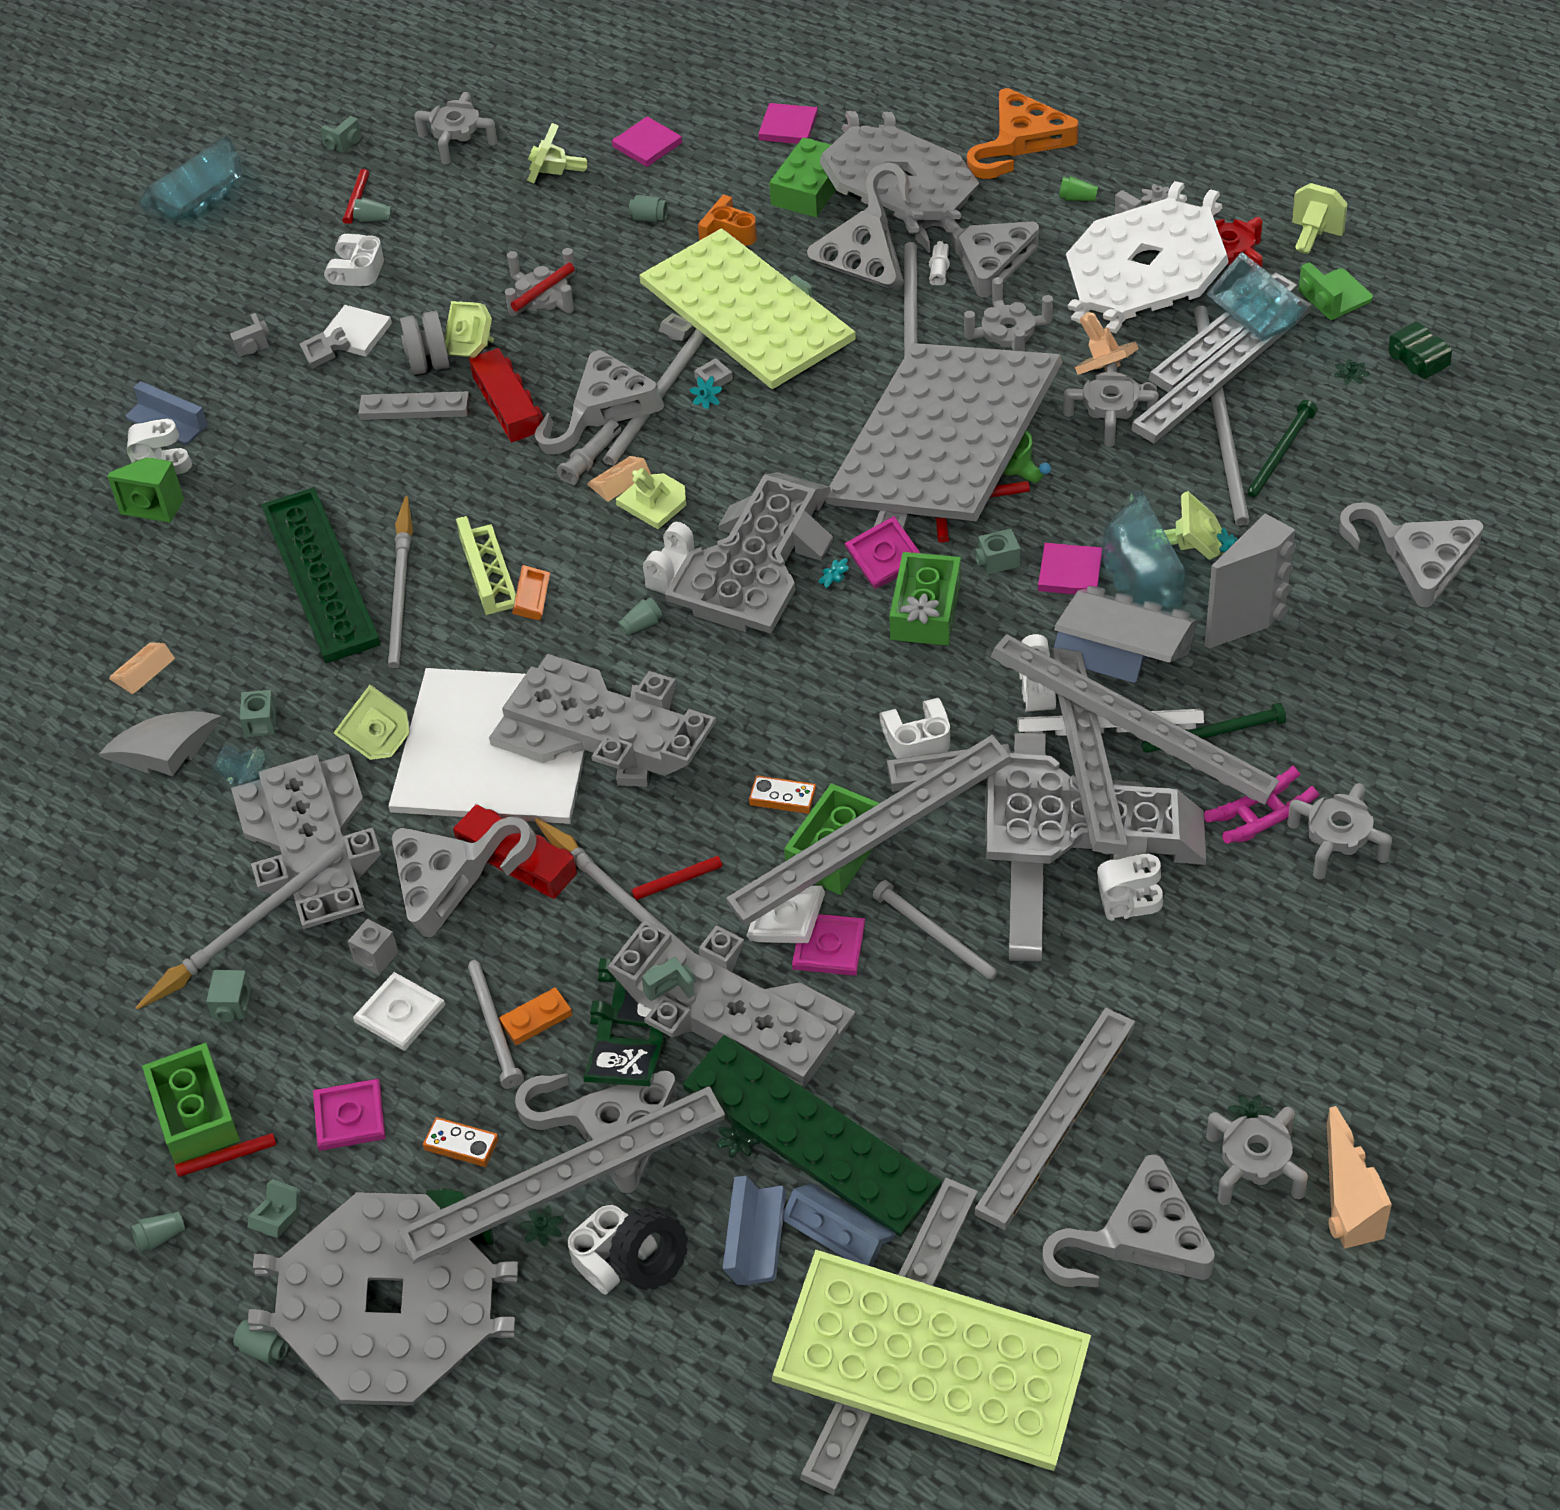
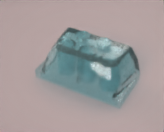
M225 136L148 186L139 202L141 208L145 212L152 208L166 218L181 221L194 212L198 214L209 206L208 203L216 199L218 201L229 193L228 189L241 176L240 158L228 136Z
M1143 491L1131 492L1130 503L1117 512L1105 528L1102 544L1104 565L1107 571L1112 570L1116 589L1118 591L1122 590L1125 595L1132 596L1133 602L1144 605L1145 601L1162 605L1161 610L1168 612L1173 611V609H1182L1185 570Z

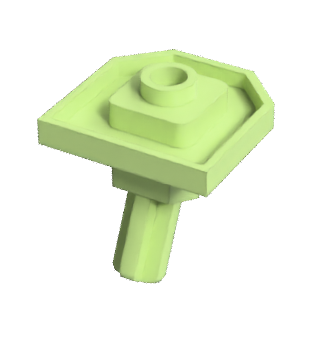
M554 123L551 124L545 140H541L539 147L533 146L528 160L532 161L529 168L531 172L527 179L530 183L534 184L539 172L562 175L564 169L582 172L587 169L586 158L566 156L564 149L551 144L559 127Z
M1310 183L1296 191L1292 223L1303 226L1295 247L1298 252L1309 254L1317 234L1321 235L1323 231L1339 236L1343 235L1345 231L1347 202L1336 190Z
M451 301L444 336L448 356L475 358L488 346V343H493L494 338L490 336L489 332L492 318L484 304Z
M643 468L632 472L634 484L616 498L617 506L656 529L661 528L686 506L685 485L664 473L649 475Z
M1189 491L1181 495L1182 518L1176 521V528L1149 534L1152 548L1179 544L1180 550L1196 548L1209 560L1225 553L1219 551V547L1222 544L1218 541L1217 534H1221L1222 528L1215 514Z
M369 684L336 728L334 734L368 759L373 760L392 757L410 733L407 711Z

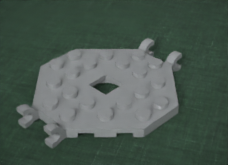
M846 111L845 116L848 124L842 125V130L845 133L822 153L820 165L836 190L845 195L850 191L855 195L861 196V202L868 204L866 190L868 174L875 166L881 163H894L912 175L908 176L910 182V204L903 200L897 176L887 174L879 180L877 185L882 206L895 211L894 216L905 222L909 233L919 232L920 228L917 220H941L946 232H956L957 226L954 219L961 218V213L957 209L960 210L967 203L969 196H973L979 186V182L962 157L896 128L895 116L892 112L882 113L884 125H879V128L870 126L859 127V117L856 111Z
M356 1192L282 1257L276 1258L267 1254H254L253 1270H255V1276H278L275 1313L249 1309V1330L275 1331L296 1352L313 1374L327 1386L341 1404L414 1405L433 1385L445 1378L462 1362L464 1357L474 1348L479 1347L489 1337L514 1338L515 1317L490 1319L492 1282L517 1284L518 1262L492 1264L467 1239L413 1265L398 1235V1229L441 1209L426 1194ZM371 1280L403 1282L401 1313L366 1312L368 1282Z

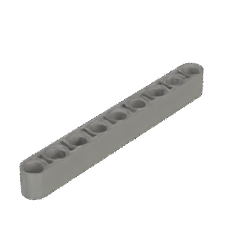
M1015 733L1014 753L1045 755L1046 733ZM1011 861L1009 961L1042 962L1043 863Z

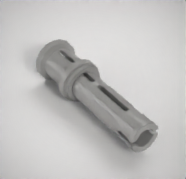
M608 420L582 449H575L571 453L570 459L557 467L556 470L559 478L571 485L577 484L579 476L584 471H589L592 468L593 460L621 434V427L614 431L619 424L614 420Z

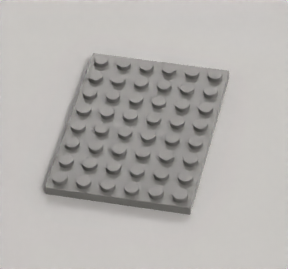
M913 343L829 486L830 492L825 502L834 506L977 521L1063 363L1060 354Z

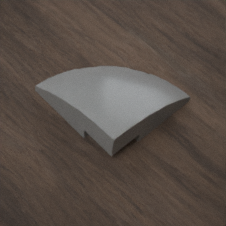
M196 711L159 715L144 720L123 731L110 741L98 755L101 758L148 774L155 770L173 776L185 759L192 760L222 717L212 713Z

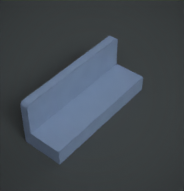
M141 381L133 387L138 404L126 414L127 420L139 424L160 419H171L174 421L179 432L177 441L184 445H188L208 426L202 407Z
M1059 631L1054 648L1082 652L1085 669L1133 683L1138 681L1143 660L1148 659V656Z
M747 1175L734 1177L723 1270L737 1285L770 1282L776 1279L786 1190L783 1186L758 1189Z
M812 1183L793 1189L783 1214L784 1222L845 1259L870 1267L874 1265L882 1244L892 1241L896 1235L890 1229Z

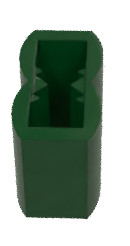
M1414 322L1390 335L1388 350L1391 357L1402 361L1407 365L1412 374H1418L1422 379H1426L1451 365L1452 349L1441 338L1433 336L1421 323Z

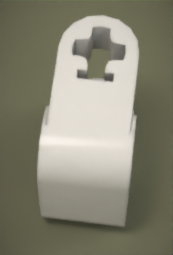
M341 235L335 246V251L343 259H332L329 261L324 271L326 280L332 284L348 286H367L374 283L384 263L379 238L372 235Z
M154 420L134 424L129 428L127 454L132 463L146 457L172 461L176 474L185 473L192 466L191 459L185 449L175 448L163 451L161 449L163 446L173 444L179 438V432L173 420Z
M673 522L669 526L663 537L665 547L661 552L652 551L643 563L645 586L650 590L665 594L689 551L694 549L692 531L681 522Z
M1033 634L1022 640V643L1050 657L1048 641L1044 636ZM1019 673L1020 679H1022L1023 701L1026 702L1025 712L1056 709V693L1040 683L1033 682L1027 676Z
M939 698L923 702L925 719L902 724L896 709L880 713L883 733L897 759L944 753L949 750L950 724Z
M1140 854L1118 860H1109L1098 867L1099 892L1105 915L1110 921H1114L1116 917L1124 916V919H1128L1132 916L1153 914L1162 908L1163 892L1161 887L1156 884L1161 878V864L1156 856ZM1148 867L1151 872L1145 873L1142 868ZM1144 895H1150L1153 901L1147 902Z
M614 1205L602 1206L596 1210L568 1238V1247L573 1265L594 1287L605 1295L620 1283L618 1275L605 1259L609 1257V1249H611L612 1245L611 1240L617 1231V1227L628 1216V1214ZM607 1226H616L613 1229H604ZM651 1234L644 1240L639 1249L638 1258L641 1260H645L658 1248ZM583 1248H591L589 1251L579 1252Z

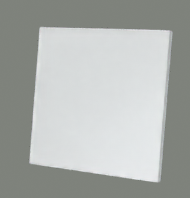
M426 668L410 725V733L407 736L391 795L389 810L394 813L464 817L475 804H478L485 809L494 810L502 818L519 817L525 821L534 822L536 818H539L549 823L570 824L586 750L575 753L568 750L555 754V759L540 762L490 744L489 736L504 716L502 707L526 674Z

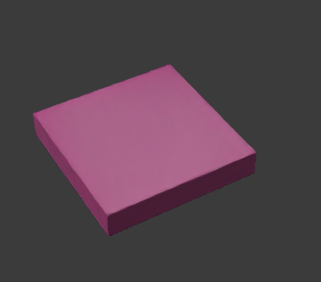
M769 103L758 134L759 140L798 144L802 137L810 139L818 115V107Z
M647 116L612 140V147L648 167L682 143V136Z
M895 516L845 543L846 550L874 589L898 577L903 552L920 553Z
M1045 543L1038 591L1076 594L1077 591L1087 589L1088 586L1098 587L1102 548Z
M818 914L809 943H796L792 969L857 976L865 929V918Z
M379 1079L313 1090L317 1146L319 1151L386 1139Z

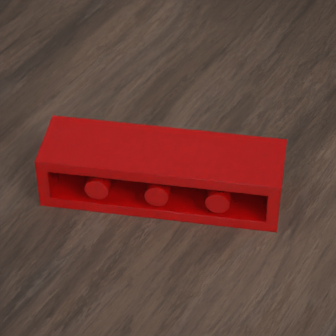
M497 348L477 355L475 358H469L472 377L510 442L512 443L534 435L540 422L543 421V416L540 408L533 406L529 390L523 389L520 375L513 373V366L509 357L504 358L500 349Z
M475 804L453 828L455 839L468 843L477 842L493 824L503 818L494 810L485 809ZM513 833L506 836L487 863L503 871L500 866L510 851L519 843L521 834ZM536 835V846L531 856L517 866L509 875L546 896L555 899L577 875L574 857L569 851L563 848L559 849L549 844L542 836Z

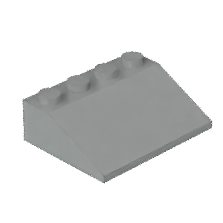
M1264 514L1212 565L1205 634L1206 647L1212 648L1268 628L1275 620L1280 621L1284 618L1288 610V605H1286L1287 595L1291 588L1289 578L1293 570V564H1291L1292 554L1296 547L1294 543V528Z
M1088 586L1087 589L1077 591L1057 621L1054 629L1055 631L1170 663L1188 655L1198 620L1190 618L1191 613L1187 611L1173 609L1171 613L1161 610L1162 605L1145 601L1144 605L1133 602L1132 596L1116 593V596L1113 597L1104 594L1105 589Z

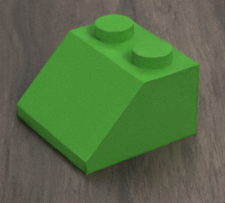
M146 457L114 470L107 476L119 512L122 515L171 523L184 500L172 461Z

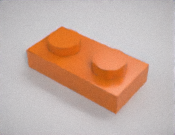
M555 987L499 1017V1021L516 1046L572 1016V1010Z

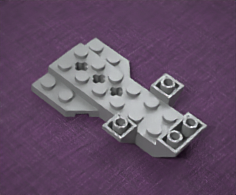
M781 472L764 474L753 495L730 505L719 523L718 530L730 533V535L717 541L718 545L704 550L699 547L689 551L665 592L666 601L692 609L693 616L733 629L747 632L748 628L751 627L772 633L796 590L795 582L785 566V562L795 546V553L822 561L833 541V536L811 517L814 510L819 511L830 492V487Z
M547 654L538 668L530 667L502 707L504 716L489 736V740L492 746L540 762L555 759V754L571 750L572 753L587 750L593 752L591 756L592 761L617 769L638 767L666 776L689 765L716 723V717L688 709L685 715L670 711L676 686V679L648 671L635 691V700L608 691L599 670Z
M1008 753L1011 757V763L987 777L985 790L986 859L1050 864L1071 848L1092 849L1076 777L1074 775L1070 777L1060 769V763L1052 756ZM1112 780L1128 846L1124 855L1111 854L1110 860H1118L1146 853L1173 855L1174 863L1206 864L1204 811L1178 789L1145 787L1141 782Z
M349 754L319 762L318 755L259 771L260 780L231 788L245 839L261 842L271 846V849L282 853L278 856L251 863L259 891L274 894L336 845L343 855L288 899H295L303 929L365 911L356 880H359L376 861L381 852L373 827L342 837L350 819L364 805Z
M644 920L608 965V970L638 1003L651 1009L644 1019L645 1023L671 1037L692 1031L715 1044L723 1035H726L805 1088L855 1018V1011L800 982L763 989L732 973L743 947L744 939L717 925L699 947V955L672 942L671 933ZM676 957L682 966L688 965L696 978V982H694L695 995L691 998L685 995L679 985L651 1002L644 994L642 976L652 966L662 965Z

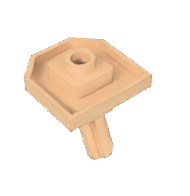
M1085 313L1080 318V322L1090 338L1089 348L1093 357L1075 367L1077 375L1103 367L1106 371V365L1112 362H1116L1117 367L1121 366V360L1139 349L1137 343L1131 342L1118 346L1109 328L1103 329L1094 313Z

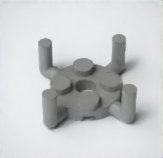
M463 92L459 100L448 101L445 107L440 108V105H438L431 112L417 111L414 115L418 136L420 137L428 135L426 122H430L433 136L439 139L438 147L442 164H449L451 162L448 146L450 139L467 141L478 127L486 128L488 144L495 145L498 143L494 120L479 117L478 110L474 109L471 95L468 92Z
M571 248L563 249L564 265L570 262L575 268L573 250ZM511 251L507 254L510 276L513 280L517 281L515 289L508 288L505 290L510 316L515 317L525 309L537 311V309L546 308V310L558 307L566 313L574 311L571 286L567 285V280L574 276L576 271L515 312L511 308V302L550 276L554 271H550L545 266L535 268L534 272L525 275L520 272L517 252Z
M995 277L992 280V303L994 307L987 308L984 311L982 327L975 328V313L973 311H966L964 313V336L967 340L984 337L991 343L1000 344L1002 347H1011L1013 351H1025V343L1034 335L1035 327L1052 322L1053 297L1050 295L1043 296L1042 315L1033 316L1023 303L1004 304L1003 279ZM1004 324H1013L1014 327L1006 328Z
M1112 362L1106 365V372L1096 375V379L1090 383L1088 380L1084 385V389H1066L1064 391L1063 414L1067 417L1073 416L1075 400H1083L1091 417L1105 418L1104 444L1111 447L1115 445L1116 418H1130L1139 401L1147 402L1148 410L1158 402L1159 394L1154 390H1139L1135 381L1133 384L1127 380L1126 375L1117 373V364ZM1106 394H1116L1117 396L1109 397Z
M1361 783L1355 784L1349 795L1335 794L1334 798L1324 800L1323 797L1313 805L1297 799L1290 802L1287 825L1293 829L1298 828L1301 815L1309 817V838L1312 842L1320 845L1315 855L1313 876L1316 879L1325 878L1328 858L1332 851L1352 855L1357 852L1358 848L1365 845L1368 840L1378 844L1377 861L1385 863L1389 860L1392 837L1373 828V817L1367 811L1368 807L1363 802L1365 786ZM1342 819L1348 822V825L1337 826L1332 821Z
M1284 1107L1275 1118L1258 1115V1118L1246 1119L1247 1116H1244L1233 1122L1217 1112L1209 1115L1206 1137L1209 1141L1215 1142L1219 1140L1220 1132L1224 1133L1222 1159L1229 1167L1228 1171L1219 1181L1217 1199L1220 1204L1227 1205L1231 1202L1233 1185L1240 1177L1251 1180L1255 1184L1264 1185L1284 1173L1293 1180L1292 1197L1302 1199L1305 1196L1308 1175L1306 1171L1291 1162L1293 1146L1290 1134L1293 1130L1295 1117L1293 1108ZM1258 1142L1263 1144L1267 1150L1262 1153H1255L1249 1149L1248 1145Z

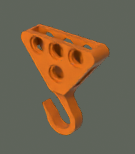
M1002 89L999 91V136L994 141L973 146L967 153V166L975 177L981 179H992L1014 171V160L998 161L991 164H983L978 162V160L988 157L1016 156L1074 146L1078 143L1079 122L1069 115L1012 89ZM1012 101H1021L1023 105L1013 106ZM1032 110H1040L1043 114L1035 116L1030 112ZM1054 119H1060L1064 123L1061 125H1055L1050 123V121ZM1062 134V137L1059 139H1054L1050 137Z

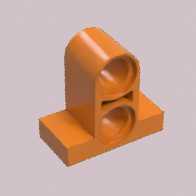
M724 194L698 224L699 241L721 228L744 246L752 245L757 240L755 216L733 208L732 197Z

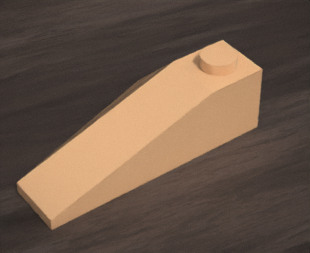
M1336 1106L1330 1107L1327 1119L1331 1202L1329 1228L1335 1239L1340 1238L1345 1249L1384 1239L1392 1204L1375 1168H1366L1365 1152L1362 1147L1354 1148L1352 1131Z

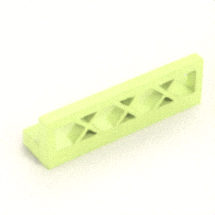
M467 516L457 518L459 537L485 614L488 615L513 608L516 593L492 524L471 529ZM484 534L489 535L490 538L484 545L476 543L474 537ZM485 553L496 556L491 565L482 562L481 558ZM492 572L503 575L498 584L489 582L488 577ZM498 592L510 595L511 600L495 604L494 597Z

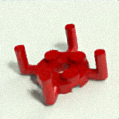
M1255 217L1247 223L1234 219V223H1225V219L1216 220L1215 223L1228 257L1227 265H1233L1237 260L1247 258L1252 261L1251 280L1259 281L1261 279L1263 257L1255 251V244L1261 242L1262 219Z

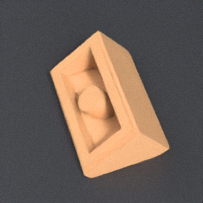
M629 456L589 481L588 486L609 502L634 484L632 481L633 476L631 475L634 470L638 471L640 468H643L649 475L651 473L644 458Z
M150 642L116 670L109 679L131 694H134L175 658L165 643Z

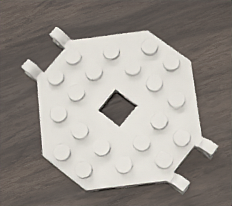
M1174 181L1166 199L1094 221L1066 253L1079 296V300L1074 299L1068 304V309L1075 311L1071 316V320L1081 324L1080 318L1090 310L1104 313L1103 318L1110 320L1106 328H1109L1112 333H1117L1125 319L1135 317V312L1150 307L1152 311L1173 305V300L1188 296L1189 300L1200 297L1228 264L1227 253L1213 218L1222 209V204L1216 203L1217 198L1220 196L1219 191L1209 190L1204 197L1203 206L1199 207L1185 203L1187 196L1180 194L1184 189V183ZM1142 251H1160L1150 265L1131 261L1136 254Z

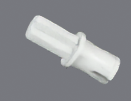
M938 241L937 245H934L933 255L929 260V267L931 268L929 280L931 285H944L946 282V270L950 266L948 259L949 246L948 244H943L942 241Z

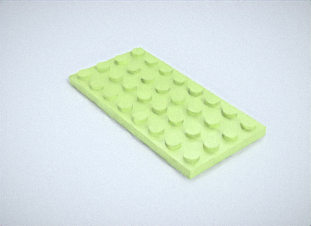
M722 228L639 275L642 285L771 389L776 388L856 340L853 329Z
M815 1250L773 1372L772 1382L1054 1471L1091 1335Z

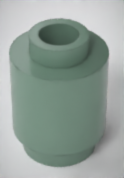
M636 195L634 199L630 200L629 214L633 215V220L658 223L659 221H665L667 218L668 202L667 200H662L661 197Z
M247 1319L240 1323L235 1332L233 1343L234 1346L239 1348L241 1353L270 1365L275 1364L278 1360L281 1361L286 1356L289 1345L275 1331H250Z

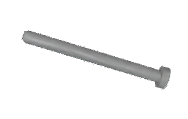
M883 880L877 885L873 892L875 900L879 903L885 900L985 978L993 980L997 976V971L994 967L893 891L894 886L890 882Z
M472 960L469 962L468 969L502 1069L499 1077L501 1085L505 1089L521 1085L524 1082V1076L519 1068H515L481 964L476 960Z

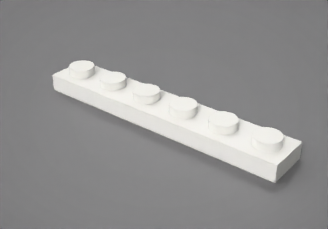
M1201 709L1151 711L1173 724H1178L1183 729H1195L1196 723H1204V713ZM1062 715L1017 718L1019 732L1043 733V731L1055 730V735H1067ZM1097 715L1101 733H1104V728L1116 727V732H1129Z

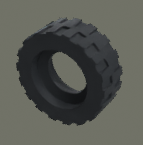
M645 1207L642 1210H635L633 1214L624 1218L623 1223L619 1224L615 1235L612 1237L611 1249H609L611 1267L615 1269L614 1272L619 1277L642 1290H655L661 1285H666L672 1277L674 1278L677 1275V1271L682 1267L684 1257L687 1255L688 1236L685 1234L686 1229L683 1225L679 1224L680 1221L657 1208ZM653 1232L660 1235V1243L655 1255L646 1264H639L637 1257L642 1243Z

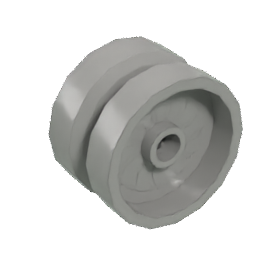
M437 310L423 313V331L419 330L417 319L413 315L400 318L403 332L401 339L406 360L409 359L412 375L415 376L427 372L428 367L425 356L430 355L432 366L436 371L450 368Z

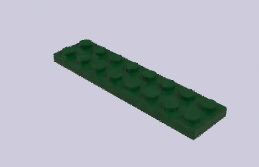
M313 487L261 504L264 516L324 663L326 664L380 646L378 634L315 488Z
M726 1035L722 1036L683 1083L684 1090L690 1094L709 1086L723 1109L726 1119L858 1210L896 1233L899 1237H902L941 1188V1180Z

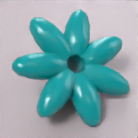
M710 376L706 383L701 377H697L698 387H693L689 390L692 394L698 395L694 399L693 404L699 405L702 403L706 409H709L710 402L719 405L720 401L715 394L721 392L722 387H713V376Z
M1225 528L1221 529V534H1217V539L1222 544L1219 547V551L1226 552L1238 540L1233 534L1228 536Z
M844 558L840 562L834 560L831 568L823 569L824 575L818 582L820 584L824 583L825 588L829 587L833 580L836 583H840L845 577L843 573L849 569L846 565L848 559Z

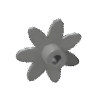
M1153 184L1152 190L1142 189V193L1146 196L1142 197L1141 201H1151V203L1164 200L1168 197L1169 187L1162 188Z
M922 594L919 602L912 596L908 597L907 600L910 605L901 607L902 612L910 613L907 618L909 622L918 619L923 624H926L928 621L927 615L931 617L939 616L938 611L933 609L939 605V601H928L926 594Z

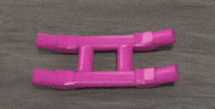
M1291 766L1283 774H1279L1276 777L1279 782L1266 802L1273 812L1260 819L1249 808L1259 803V801L1252 800L1247 796L1232 803L1229 802L1223 806H1218L1216 809L1205 811L1204 819L1208 823L1230 820L1238 814L1247 824L1236 827L1234 830L1225 831L1222 835L1223 841L1227 844L1248 841L1254 838L1256 834L1288 818L1291 801L1284 805L1276 795L1289 787V784L1298 778L1300 773L1294 766ZM1311 786L1293 800L1297 799L1310 804L1320 795Z

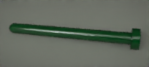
M1302 400L1299 403L1297 416L1249 487V496H1258L1307 419L1314 418L1318 411L1315 403L1310 400Z
M1282 703L1272 704L1271 710L1187 731L1201 739L1273 721H1276L1277 725L1286 723V713ZM1147 741L1141 744L1143 752L1146 753L1161 750Z

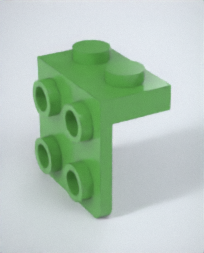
M1310 262L1301 266L1298 291L1329 320L1336 319L1372 302L1373 295L1345 269L1339 268L1323 275Z

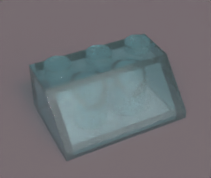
M1243 252L1237 256L1206 294L1261 341L1292 328L1308 309L1304 302Z

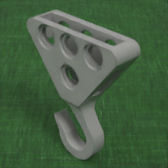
M886 162L875 166L867 176L868 207L809 246L807 254L810 259L821 266L892 290H899L903 287L904 280L877 185L883 176L895 174L898 178V186L903 200L910 204V182L907 174L898 165ZM870 234V240L866 244H862L863 238ZM838 251L836 259L830 261L831 255ZM861 259L859 267L853 269L854 262ZM880 267H884L882 275L876 277V271Z
M917 220L920 229L918 233H915V239L923 245L928 253L930 252V241L925 229L931 226L943 227L941 220ZM954 220L957 231L948 232L955 253L960 257L976 294L980 297L990 296L992 294V280L995 277H1000L1004 282L1038 248L1039 225L1036 222L971 225L962 229ZM1018 234V238H1012L1014 235ZM1023 249H1026L1024 254H1019ZM1009 263L1012 264L1010 268L1004 269Z
M601 350L594 351L589 355L573 404V413L567 432L558 438L549 439L553 421L550 414L547 413L535 431V438L544 453L552 455L561 454L570 450L578 443L585 427H598L605 425L608 420L618 422L659 412L663 409L664 402L655 381Z
M1363 502L1347 506L1340 515L1339 523L1341 536L1356 551H1359L1360 539L1350 522L1356 519H1367L1375 524L1387 553L1391 555L1416 604L1421 607H1430L1480 546L1483 524L1475 519L1412 522L1397 526L1393 525L1381 508Z
M519 817L503 818L493 824L474 843L406 828H400L393 833L392 843L407 918L422 936L432 937L435 935L479 878L486 862L506 836L513 833L521 834L519 843L510 851L500 866L507 876L531 856L536 846V836L525 820Z
M661 1071L654 1074L651 1087L617 1085L588 1094L574 1102L549 1111L535 1112L528 1107L529 1101L534 1096L569 1085L568 1074L541 1075L528 1079L519 1087L515 1103L518 1116L526 1126L537 1130H545L571 1125L576 1127L585 1140L589 1142L676 1102L677 1089L674 1075L669 1071ZM659 1102L658 1104L650 1105L651 1103ZM652 1154L609 1173L621 1192L630 1193L637 1188Z
M1148 1155L1140 1165L1107 1225L1098 1232L1071 1228L1056 1231L1048 1237L1043 1246L1042 1264L1046 1275L1053 1282L1061 1286L1099 1287V1276L1078 1269H1067L1060 1266L1054 1259L1056 1252L1064 1247H1077L1107 1256L1113 1260H1123L1200 1280L1208 1279L1212 1275L1215 1254L1163 1159L1158 1155ZM1153 1189H1160V1190H1162V1191H1164V1192L1157 1193V1192H1153L1152 1190H1153ZM1168 1217H1176V1218H1178L1179 1220H1178V1221H1171V1220H1169V1219H1167V1218H1168ZM1136 1229H1144V1230H1146V1231H1148V1232H1146V1233H1139V1232H1136L1135 1230H1136ZM1190 1245L1195 1247V1249L1188 1250L1182 1246Z

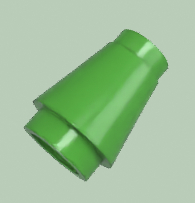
M1069 176V178L1063 177L1059 198H1064L1065 201L1095 202L1098 186Z

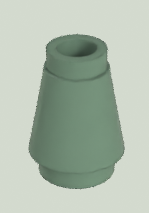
M362 197V199L355 200L353 218L359 220V222L390 221L392 206Z
M650 597L647 600L642 599L618 622V625L628 637L631 634L658 624V620L663 617V614L656 602Z
M179 1212L137 1220L138 1224L130 1227L132 1237L139 1252L147 1249L151 1252L185 1231L184 1222Z

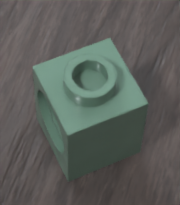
M1011 528L978 536V549L974 550L975 559L978 566L983 565L987 575L1020 567V546Z
M271 690L241 693L240 722L245 737L275 734L276 705Z
M213 970L206 1001L212 1019H217L221 1022H231L234 1019L245 1018L251 991V985L245 970Z

